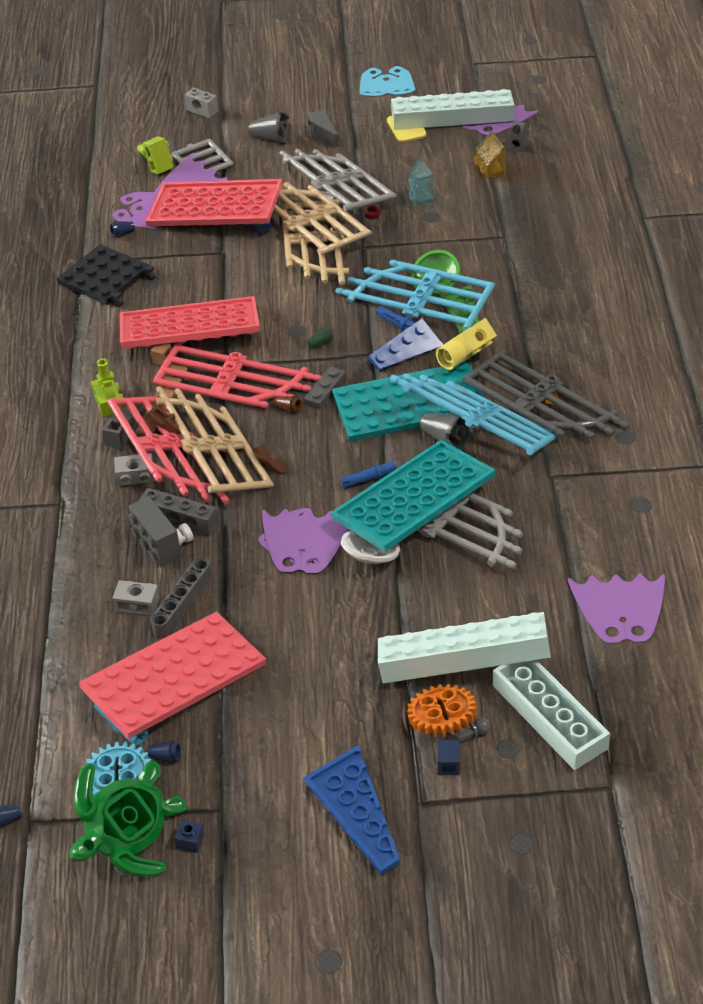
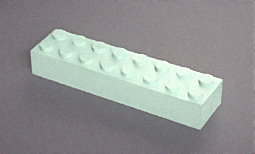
M506 89L434 96H411L407 98L396 97L391 99L394 130L514 121L515 105L511 91Z
M544 612L378 638V666L383 683L551 658Z

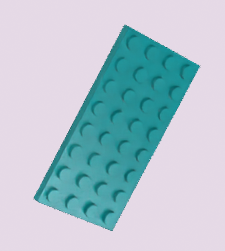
M469 361L462 362L451 370L438 367L408 373L417 379L421 375H426L443 384H446L447 381H452L456 385L458 384L486 398L484 393L461 380L473 370ZM390 377L332 389V395L349 442L421 427L420 420L426 413L454 414L411 391L404 392L398 383L396 384L390 380Z
M440 440L333 510L331 517L386 552L495 477V469Z

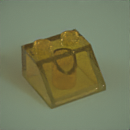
M490 132L478 145L474 156L475 165H478L481 173L487 179L505 174V147L493 132Z

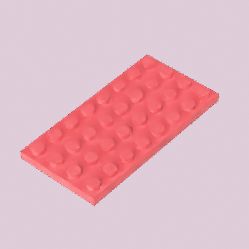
M282 179L165 182L162 184L146 219L147 226L157 227L269 223L282 189L283 181Z
M255 296L120 312L121 349H133L139 346L150 347L155 344L172 342L184 343L188 340L201 341L205 338L218 339L222 336L234 337L239 334H255L260 332Z
M216 611L80 681V688L129 739L266 665V658Z

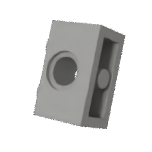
M192 88L184 95L186 110L208 118H211L219 111L216 95L197 88Z
M148 453L153 462L152 453ZM140 455L114 457L117 486L155 482Z
M121 580L118 581L112 597L116 612L150 616L156 611L160 599L158 585Z

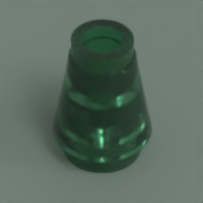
M328 327L321 328L307 341V344L313 350L330 343L334 337Z

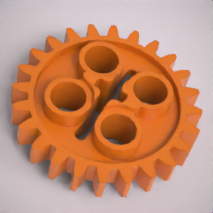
M439 684L436 689L430 686L431 690L423 689V694L416 693V698H411V704H408L407 714L410 725L413 726V729H418V733L425 731L426 736L434 733V737H437L439 733H442V736L445 737L447 732H450L452 735H454V730L462 732V726L469 727L468 722H474V716H477L475 696L471 695V691L466 692L465 687L459 689L458 685L450 688V684H447L446 687H442ZM437 700L440 701L441 706H442V710H441L440 705H438V701H437Z

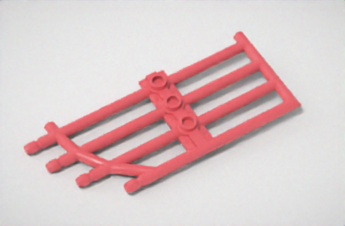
M175 342L153 379L152 384L173 389L179 388L182 391L255 407L268 408L269 403L265 400L273 399L276 396H295L286 393L291 389L310 392L311 386L303 385L299 382L302 379L318 382L322 376L308 373L307 367H302L298 371L246 360L247 356L238 352L230 353L228 356L182 346V343ZM180 352L225 363L221 367L175 356ZM171 363L219 374L217 378L172 369L169 366ZM242 366H246L250 368L288 375L294 378L291 381H287L240 370ZM167 374L213 385L211 389H206L162 378ZM236 377L281 387L276 390H270L234 381ZM230 389H236L259 395L243 397L229 394L228 392Z
M160 397L107 399V403L153 478L157 482H161L163 476L173 481L183 496L189 494L185 486L194 488L205 502H209L210 496L206 490H208V486H211V483L200 482L179 449L182 448L180 441L184 439L179 429L177 431L178 434L169 433L167 430L157 426L162 435L153 434L135 404H143L146 411L149 412L153 408L151 404L156 403V399ZM118 405H126L143 431L144 437L136 436ZM160 405L163 411L170 416L165 405ZM163 449L174 453L190 479L178 475ZM146 451L156 452L166 469L153 463ZM192 455L193 458L195 459V461L197 462V464L199 465V463H198V461L196 460L195 456ZM225 492L217 493L224 504L229 503V498Z

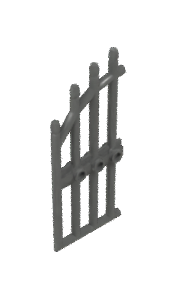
M505 348L499 350L461 379L468 385L560 437L565 435L562 429L575 430L585 435V437L593 439L595 434L586 429L596 427L608 435H613L614 430L604 424L608 421L620 425L624 429L629 428V424L626 421H622L621 418L617 417L619 415L617 410H612L611 412L604 410L563 387L564 383L554 375L545 377L507 356ZM500 359L540 383L534 385L495 362ZM489 367L529 391L524 394L484 370ZM478 375L517 397L518 400L513 402L473 378ZM557 391L601 417L595 419L552 394ZM546 399L583 421L574 422L541 402ZM536 408L557 421H546L530 411Z

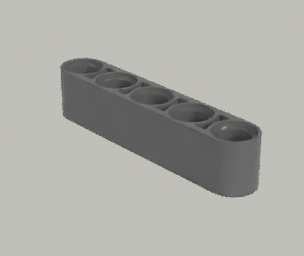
M198 557L193 560L151 616L152 630L156 638L164 639L172 633L211 580L212 573L208 558Z

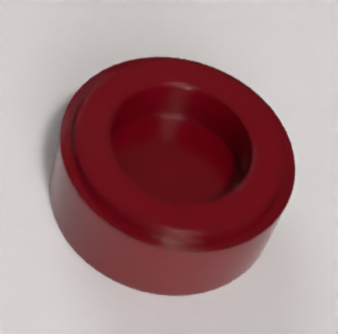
M375 205L367 206L364 209L365 218L370 220L379 218L380 208Z

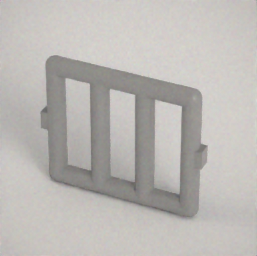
M206 139L196 144L191 143L187 147L171 153L174 160L180 164L187 158H181V155L209 145L211 148L195 153L193 161L216 153V156L206 159L204 167L221 160L224 163L206 170L217 169L215 172L217 174L218 171L233 166V161L211 139Z

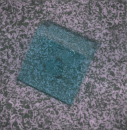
M421 158L417 159L410 171V179L408 180L410 185L409 198L416 206L434 202V174Z

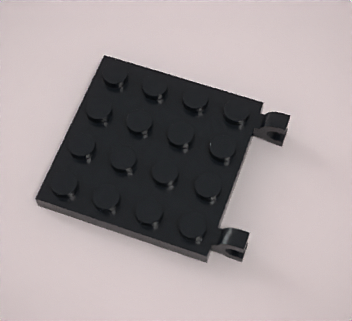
M99 244L56 279L58 284L105 305L113 303L115 306L121 307L124 304L122 300H119L122 292L142 276L152 281L156 278V275L151 273L154 270L153 266Z

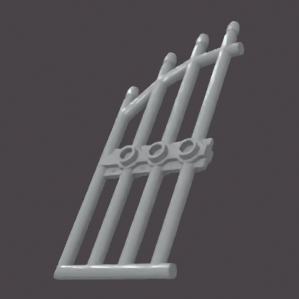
M300 149L295 150L298 156H290L285 151L279 152L280 156L283 157V164H292L313 180L311 184L317 190H326L343 203L344 211L397 197L393 191L340 153H337L336 157L324 155L317 149L313 150L314 155H307ZM306 161L324 176H316L299 162ZM316 161L325 162L337 172H329ZM338 164L346 165V166H348L350 169H345V170H344V169H343L342 167H340ZM364 178L384 194L378 195L358 179ZM353 183L371 198L365 199L347 184ZM340 187L356 199L357 202L352 203L334 188Z
M470 493L417 530L427 538H434L438 535L489 558L487 564L491 567L497 562L511 569L516 568L517 564L514 561L500 555L503 548L515 554L522 553V548L506 541V533L521 538L523 532L505 524L500 515L503 514L511 517L513 511L473 493ZM470 500L489 508L493 518L464 505ZM461 512L497 528L498 537L454 518L455 514ZM447 523L495 544L496 547L492 552L442 528Z

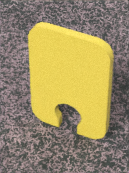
M392 116L387 118V123L399 142L426 137V131L423 127L394 130Z

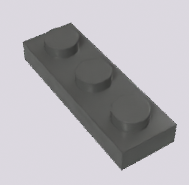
M330 366L306 395L304 404L320 409L332 395V389L337 388L344 380L346 371Z

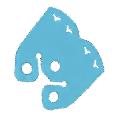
M400 66L389 69L391 74L376 77L382 71L377 68H370L361 76L360 94L381 96L386 93L399 95L415 91L410 72Z

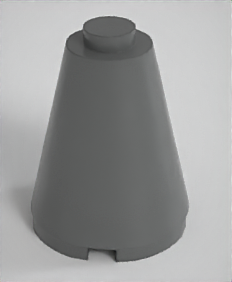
M279 112L251 121L248 125V132L252 137L286 143V140L290 139L292 132L291 123H288L290 117L286 112Z
M426 413L420 420V426L424 432L438 441L443 440L457 449H462L467 445L472 433L469 431V427L465 423L466 421L456 414Z

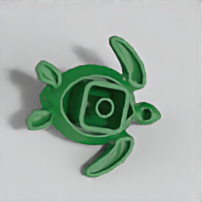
M150 760L144 766L139 779L131 778L113 781L93 797L95 767L92 763L86 764L81 768L76 779L73 795L77 815L84 821L85 836H81L70 848V859L74 862H82L93 857L98 852L110 857L111 863L117 869L129 875L152 877L162 874L166 870V865L163 862L143 859L135 856V854L145 850L157 839L162 830L165 816L178 815L187 810L186 801L178 796L164 801L162 791L153 785L161 775L159 764L153 760Z

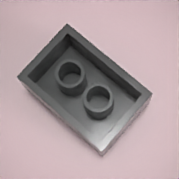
M148 496L129 505L130 514H128V518L132 524L131 532L135 538L140 540L142 548L149 551L152 561H156L160 567H163L181 558L177 530L153 500Z

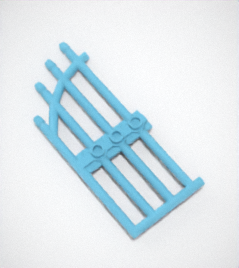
M390 260L389 264L393 266L390 269L382 271L369 267L364 268V273L373 275L366 280L349 277L347 281L350 284L358 285L354 291L336 288L335 292L339 295L347 296L349 303H353L355 299L401 309L403 310L402 314L410 318H418L419 314L462 324L464 325L463 329L467 330L473 325L492 292L495 283ZM410 270L425 275L420 280L397 273ZM386 278L418 287L413 292L375 282ZM441 278L484 287L485 290L483 294L438 283ZM367 287L409 297L410 300L405 304L361 292ZM434 290L476 299L478 302L476 306L434 297L431 294ZM427 302L471 312L467 319L426 309L424 306Z
M404 374L401 379L396 375H391L390 380L396 384L398 383L404 392L411 391L464 419L468 427L476 428V426H480L525 449L528 455L534 454L557 438L555 433L458 384L456 385L452 381H447L446 384H443L426 375H421L419 379L409 374Z

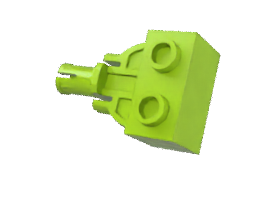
M157 136L137 147L138 153L143 154L144 158H147L151 172L160 174L174 167L172 163L173 158L168 150L169 145L165 138Z
M102 358L97 361V380L91 381L101 415L104 417L114 414L107 403V399L124 397L122 393L119 394L118 382L114 383V374L109 370L107 360ZM118 405L120 410H123L122 405Z

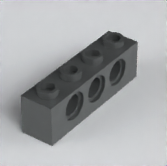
M147 488L139 499L142 500L149 496L169 522L176 527L186 523L191 531L210 536L218 524L216 507L150 488Z

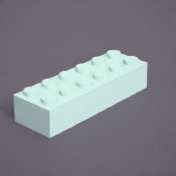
M537 660L501 665L493 670V687L574 770L609 749L610 732Z

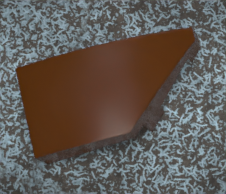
M157 405L145 416L147 420L167 431L176 433L179 429V426L174 421L175 414L172 413L169 416Z
M265 444L252 449L263 466L280 474L287 471L280 457L272 459Z

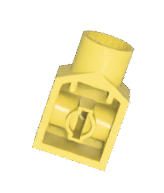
M484 318L436 350V358L443 368L451 370L493 343L491 339L497 335L487 319Z

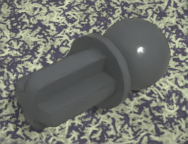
M481 717L474 724L468 722L469 727L463 726L462 732L454 730L453 737L461 742L471 737L473 739L477 738V733L485 735L491 729L490 721Z

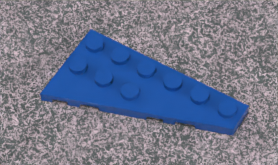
M359 745L304 777L305 784L381 876L400 864L398 852L389 833L386 819L381 811V806L372 781L369 778L366 764L361 756Z

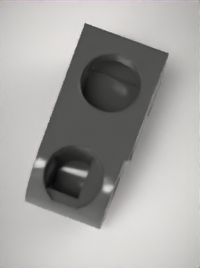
M519 121L512 123L510 149L523 152L529 144L527 123Z

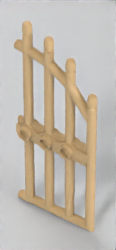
M285 182L284 187L286 189L280 191L278 198L299 216H289L277 205H275L273 210L285 220L283 224L288 230L292 232L299 231L320 248L317 250L319 255L372 234L368 228L312 185L308 186V190H300ZM295 195L312 210H302L286 196ZM308 197L319 198L326 205H316ZM338 213L361 232L353 234L330 215ZM317 220H326L347 238L340 240L317 222ZM312 225L333 243L326 246L303 226Z
M331 199L335 204L339 205V200ZM321 200L313 201L316 205H326ZM304 202L295 203L302 210L303 208H310ZM281 204V209L288 214V210L291 208L286 204ZM336 213L330 215L337 220ZM282 218L287 268L291 269L293 262L303 267L306 279H310V270L321 273V280L324 284L328 282V274L338 275L340 285H344V275H349V268H343L341 247L334 250L337 268H328L326 266L325 254L319 255L320 266L310 264L307 245L312 242L299 231L298 233H290V230L283 224L285 220ZM331 225L329 231L340 240L344 239V234ZM316 228L314 231H309L323 243L331 241ZM291 244L301 245L302 259L292 254Z
M158 386L156 388L160 397L156 399L157 405H165L170 415L172 413L175 414V424L179 426V431L184 438L180 441L182 448L186 453L195 456L211 483V486H208L209 493L274 487L270 477L224 406H221L220 412L207 406L200 394L195 395L196 403L187 400L179 388L175 389V395L178 399L168 398L162 387ZM174 406H183L201 438L190 435ZM193 409L202 411L218 437L207 434ZM216 419L228 424L234 435L225 434ZM235 449H243L263 481H254ZM219 450L228 452L245 482H236L219 454ZM201 452L211 453L229 484H219Z

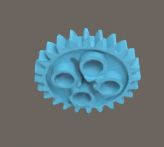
M116 742L114 747H111L108 743L105 750L99 747V754L92 752L93 759H86V763H92L95 767L93 797L102 788L116 781V759H119V780L139 779L144 766L151 760L148 753H143L142 747L136 750L134 743L128 747L127 742H124L122 746H119V743Z

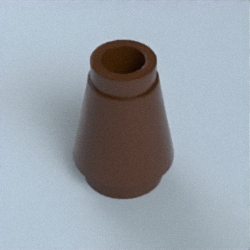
M276 396L274 406L290 413L300 411L302 401L297 396Z

